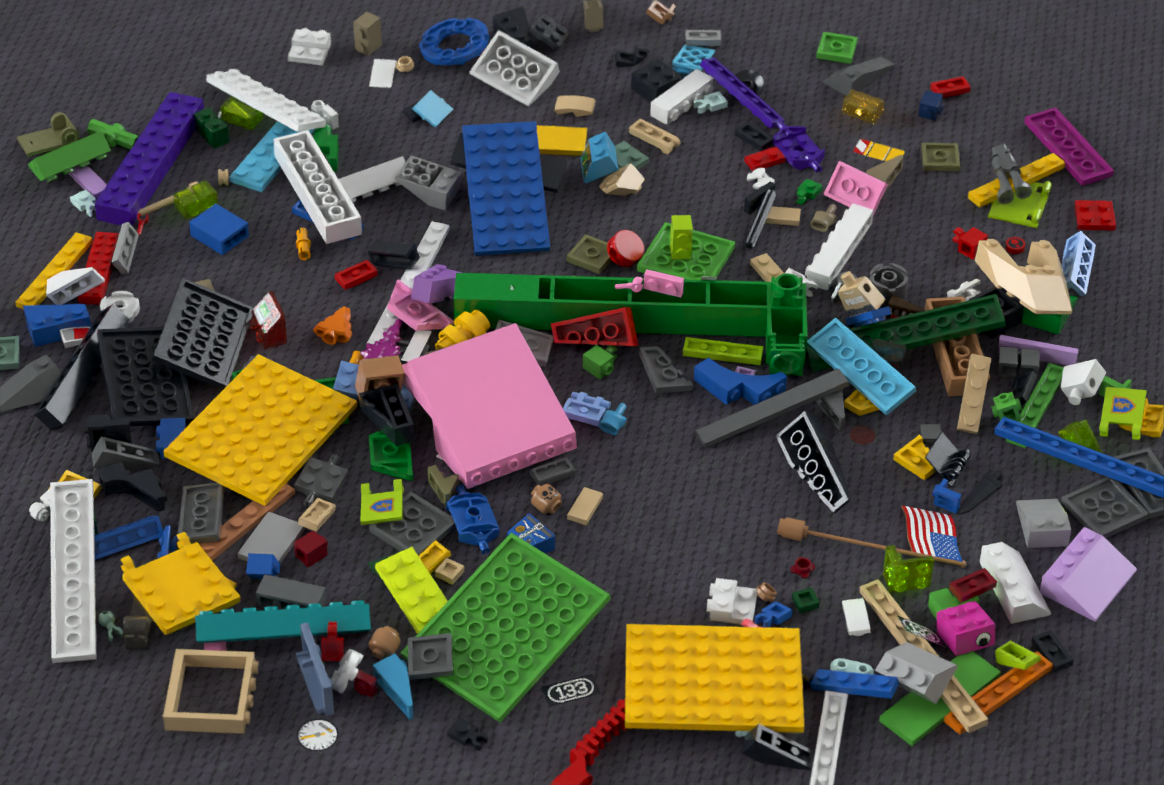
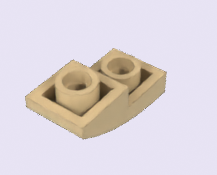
M583 96L557 97L554 110L557 114L574 112L576 117L591 115L595 99Z

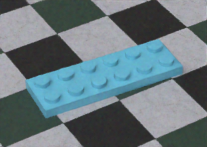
M277 121L229 176L230 182L262 192L282 169L275 158L274 139L298 132ZM314 129L309 130L310 134L313 133Z
M834 318L807 340L809 348L834 370L840 369L848 382L885 415H888L916 392V387L837 318Z

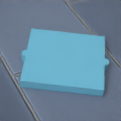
M430 90L413 107V110L423 120L436 127L453 108L444 102L443 98L438 97Z

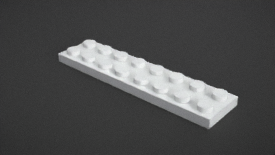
M230 69L228 72L217 71L215 74L207 75L206 82L297 132L326 126V120L320 117L319 114L312 113L308 108L296 104L295 101L289 100L284 95L274 92L273 89L263 86L262 83L250 79L249 76L239 73L238 70Z

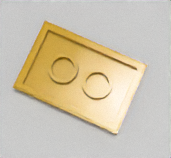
M536 125L540 154L582 156L586 146L587 128Z

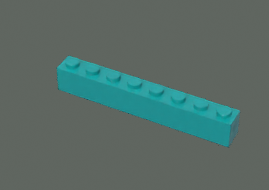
M352 601L351 605H342V602L329 603L330 606L321 607L320 603L308 604V608H299V605H288L286 609L278 610L277 606L265 607V611H256V608H244L243 612L234 613V609L221 610V614H213L212 611H201L199 615H195L197 644L301 637L300 624L304 623L309 624L312 636L328 635V622H337V634L370 632L369 604H364V601Z

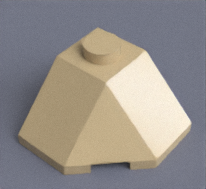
M629 163L607 175L599 187L606 194L627 196L631 193L636 194L642 188L641 184L645 179L632 163Z

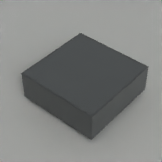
M920 424V435L923 438V444H934L941 433L940 424Z

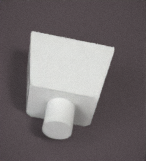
M1096 359L1064 366L1061 390L1068 397V401L1071 404L1078 405L1081 399L1095 395L1106 371Z

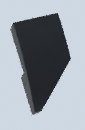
M636 47L633 53L616 50L614 55L615 66L634 67L648 56L649 50Z

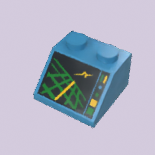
M606 132L590 138L581 156L585 184L618 170L616 149Z

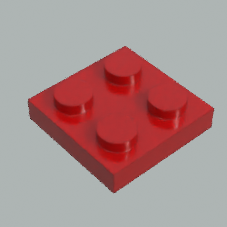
M1075 200L1074 207L1078 230L1116 229L1112 201Z

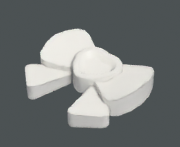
M764 168L756 169L747 176V181L758 180L753 185L754 189H759L770 181L774 183V179L768 177Z

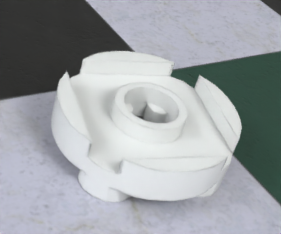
M127 291L113 292L112 296L108 298L105 296L100 303L101 311L114 304L130 319L128 323L134 321V317L140 311L138 298L136 299L132 293Z
M350 649L343 656L339 663L338 671L335 670L331 678L334 690L342 694L347 687V681H353L358 673V669L355 667L361 662L362 654Z

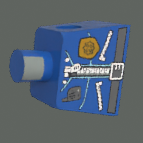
M530 513L507 533V537L510 533H513L545 554L555 549V535Z

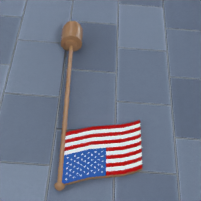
M901 506L906 518L907 538L911 551L808 530L809 526L805 525L806 521L786 517V519L780 518L777 534L782 535V538L802 541V538H807V534L959 565L962 566L961 568L966 567V561L963 560L962 562L957 547L954 521L951 515Z

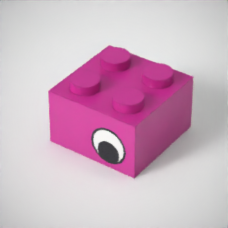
M976 601L937 612V633L955 656L995 645V623Z

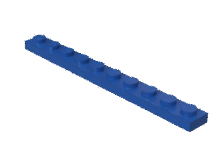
M1003 417L995 428V435L1164 498V476L1006 417Z

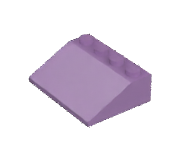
M1084 527L1043 575L1040 593L1096 622L1134 575L1137 568L1102 535Z

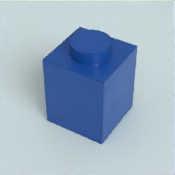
M248 553L246 574L250 579L262 580L264 574L270 576L279 574L280 562L273 554Z

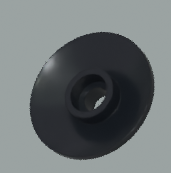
M743 70L735 74L758 97L761 95L764 89V81L758 72Z

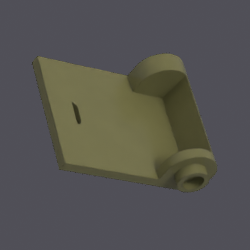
M58 112L52 116V128L17 137L27 156L59 149L79 140L78 131L65 113Z

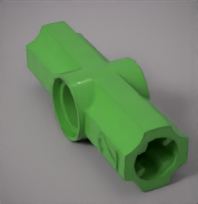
M95 119L89 122L87 128L88 134L91 135L102 130L108 145L112 147L117 144L132 149L140 137L127 132L118 123L111 126Z

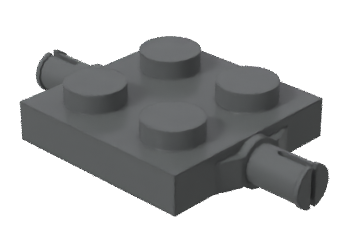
M332 454L328 462L310 457L294 484L295 491L304 493L307 496L303 502L304 506L307 507L308 505L310 507L317 498L329 502L334 500L348 475V469L335 465L339 460L337 455L334 457V454Z

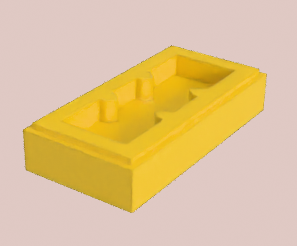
M435 540L419 555V558L431 575L446 558L451 556V553Z

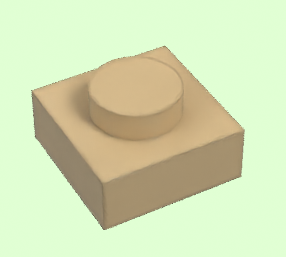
M446 558L435 570V577L453 585L464 573V566Z

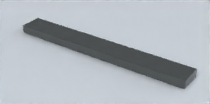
M836 369L696 430V434L704 447L707 448L849 386L848 380L840 369Z

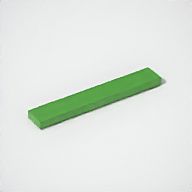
M1051 363L1048 364L1020 413L1021 421L1017 422L1037 428L1061 385L1063 367ZM1006 439V442L1023 448L1026 447L1022 444Z

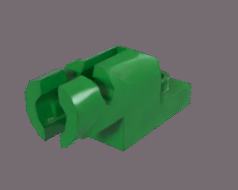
M326 124L325 127L314 129L313 139L333 172H337L338 135H332L331 127Z

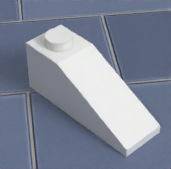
M93 267L62 271L47 280L46 296L56 305H63L103 283L105 279Z

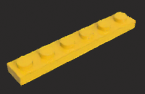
M1052 153L1020 168V176L1023 181L1031 184L1064 169L1065 162ZM1008 178V181L1014 192L1015 190L1012 179ZM999 179L968 192V199L979 208L997 200V193L1000 189Z
M76 232L18 298L16 307L23 309V306L40 305L47 297V280L62 271L70 270L93 243L92 237Z

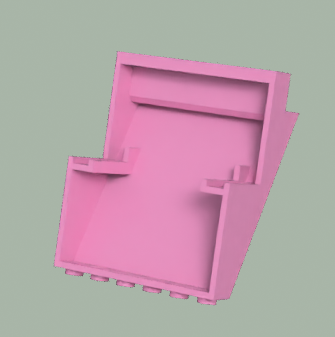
M516 323L407 361L406 364L402 365L405 372L403 385L432 418L436 451L455 474H459V479L467 489L577 448L576 432Z

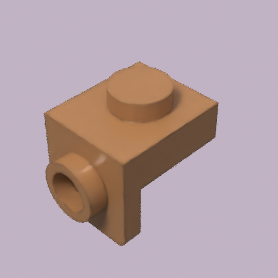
M654 0L646 14L663 25L665 20L670 21L675 14L673 9L676 5L673 4L668 9L657 0Z

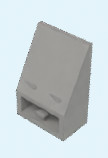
M414 156L409 157L395 177L396 181L427 205L442 210L447 209L461 188V172Z

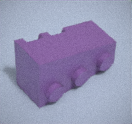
M436 264L414 277L411 299L425 303L444 301V298L450 296L449 299H454L456 273L462 272L446 269L445 265Z

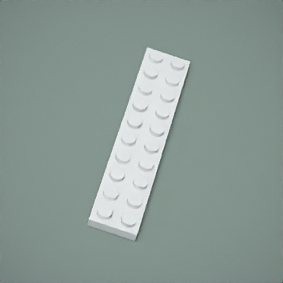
M93 480L50 483L52 662L96 659Z

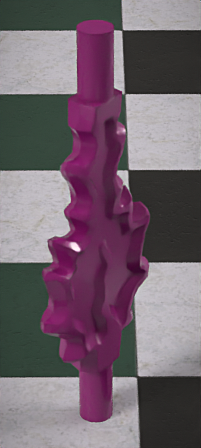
M396 319L393 326H390L387 332H383V339L375 341V344L367 343V350L360 352L364 357L363 360L401 354L399 351L401 348L395 344L401 340L398 337L403 324L401 319Z

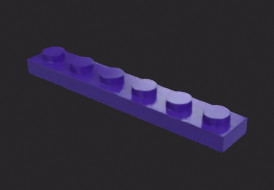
M713 57L701 61L700 66L705 72L716 79L718 84L725 87L731 95L735 96L742 105L752 111V114L762 120L767 127H777L776 123L780 120L784 123V119L717 59Z

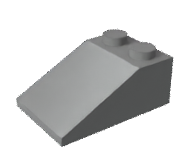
M1057 499L1016 501L1027 548L1069 545L1071 527L1068 515Z

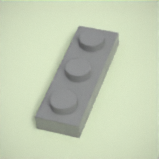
M129 222L121 226L112 258L113 266L121 274L129 272L139 236Z

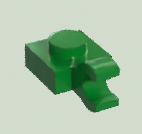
M806 179L798 187L797 196L799 198L796 200V203L803 205L808 198L814 200L822 191L823 185Z

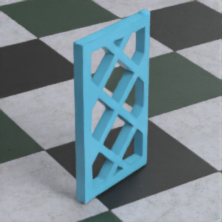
M685 44L673 60L672 66L702 71L703 68L697 66L701 64L702 60L700 59L711 58L715 50L697 46H686Z

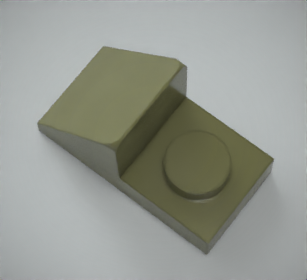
M436 465L428 467V482L445 508L447 502L457 492L456 487L459 485V474L445 478L444 473L440 472Z

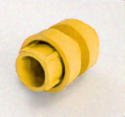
M474 310L471 313L463 312L454 320L455 327L448 325L439 332L440 340L435 344V348L438 350L484 335L490 328V323L486 316L478 310Z

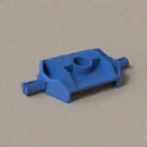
M458 485L456 487L458 495L453 496L446 506V511L450 510L458 530V541L478 545L483 555L485 553L488 554L490 549L487 543L498 537L500 530L489 502L482 494H469V492L465 491L463 485L461 487Z

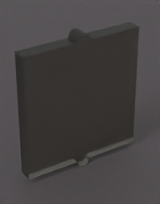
M874 339L872 350L899 372L906 346L893 343L892 340L888 342Z

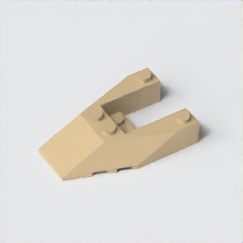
M979 240L975 262L997 288L1002 289L1003 287L1007 290V295L1018 297L1020 304L1035 314L1072 313L1068 287L1056 249L1049 241L1040 240L1039 242L1031 243L1027 259L1029 265L1024 267L1018 266L997 240Z

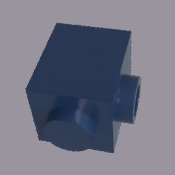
M925 91L919 103L918 117L936 120L937 116L941 115L943 111V94Z

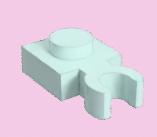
M715 92L703 96V100H695L694 108L698 107L699 114L704 113L707 109L713 112L726 108L728 101L720 92Z
M87 190L70 197L71 203L80 211L86 209L87 215L93 216L92 210H95L96 198Z

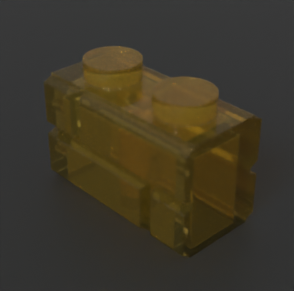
M851 89L843 99L842 113L875 124L884 112L885 101Z

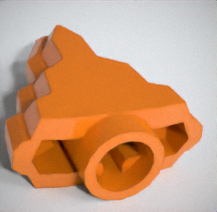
M343 306L334 315L317 323L313 332L318 337H321L326 344L334 345L336 342L346 343L350 341L352 331L350 330L351 323L349 322L351 319L350 308Z

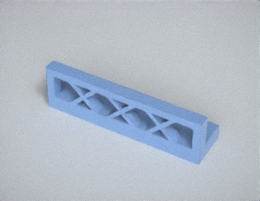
M1081 231L1066 240L1061 267L1068 289L1072 287L1080 296H1084L1087 292L1096 245Z

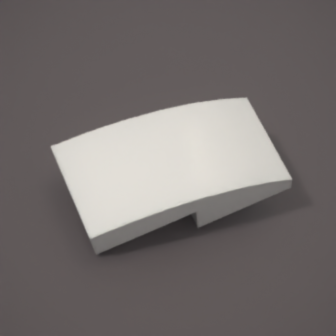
M864 599L842 601L849 635L862 636L865 633H871Z

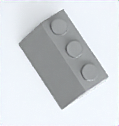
M906 642L887 651L875 671L883 676L898 677L899 687L936 704L958 666Z

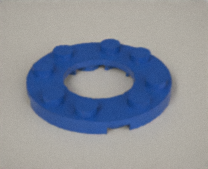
M453 18L429 28L422 35L423 39L419 42V47L423 58L434 65H462L466 61L481 55V52L489 43V34L485 24L473 18L457 20V18ZM453 34H466L471 37L470 43H467V46L463 49L457 48V51L452 49L443 51L442 48L439 49L438 47L441 40Z

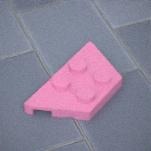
M397 280L387 309L416 331L444 329L448 325H454V321L431 303L411 299L412 289L402 281Z

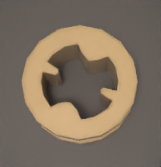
M218 169L219 186H222V184L229 185L228 169H225V171Z

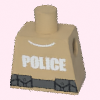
M850 271L841 276L844 284L839 289L838 295L849 317L877 310L885 301L883 295L867 277L863 276L855 279Z

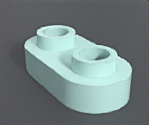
M842 658L835 659L830 666V670L874 674L873 668L870 665Z

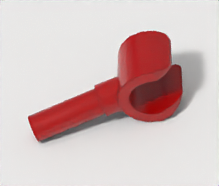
M141 213L137 214L139 222L137 233L139 236H141L144 224L149 222L148 214H146V218L143 220L140 219Z

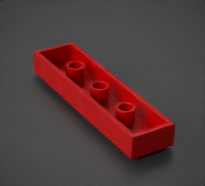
M95 233L85 268L93 267L105 280L103 283L77 296L78 304L100 305L105 297L113 269L112 258L119 233Z

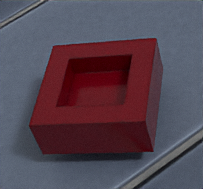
M358 670L354 678V689L362 695L373 698L377 693V679Z

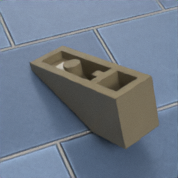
M601 0L583 1L586 29H589L590 32L600 31V29H603V6Z
M899 155L868 169L866 174L887 183V190L901 172L904 156Z

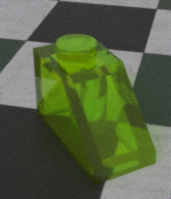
M1087 420L1072 422L1058 431L1062 439L1103 453Z

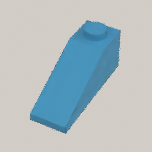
M393 654L373 665V676L393 702L411 720L413 719V704L407 672L408 666L404 660H400L396 654Z

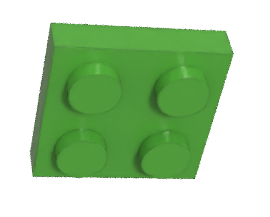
M823 32L816 58L851 64L858 37Z

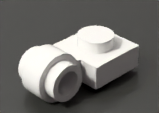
M314 101L311 105V112L317 113L320 117L324 118L326 124L332 130L338 128V113L329 105L325 106L323 101Z
M50 489L40 497L43 504L35 502L29 508L30 515L37 521L43 522L50 515Z

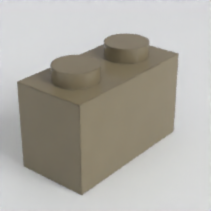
M365 12L354 21L355 50L369 56L382 46L380 17Z

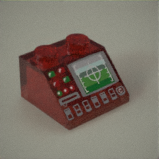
M269 291L252 310V319H250L251 329L253 331L256 330L257 341L262 343L264 349L287 343L285 315L273 291Z

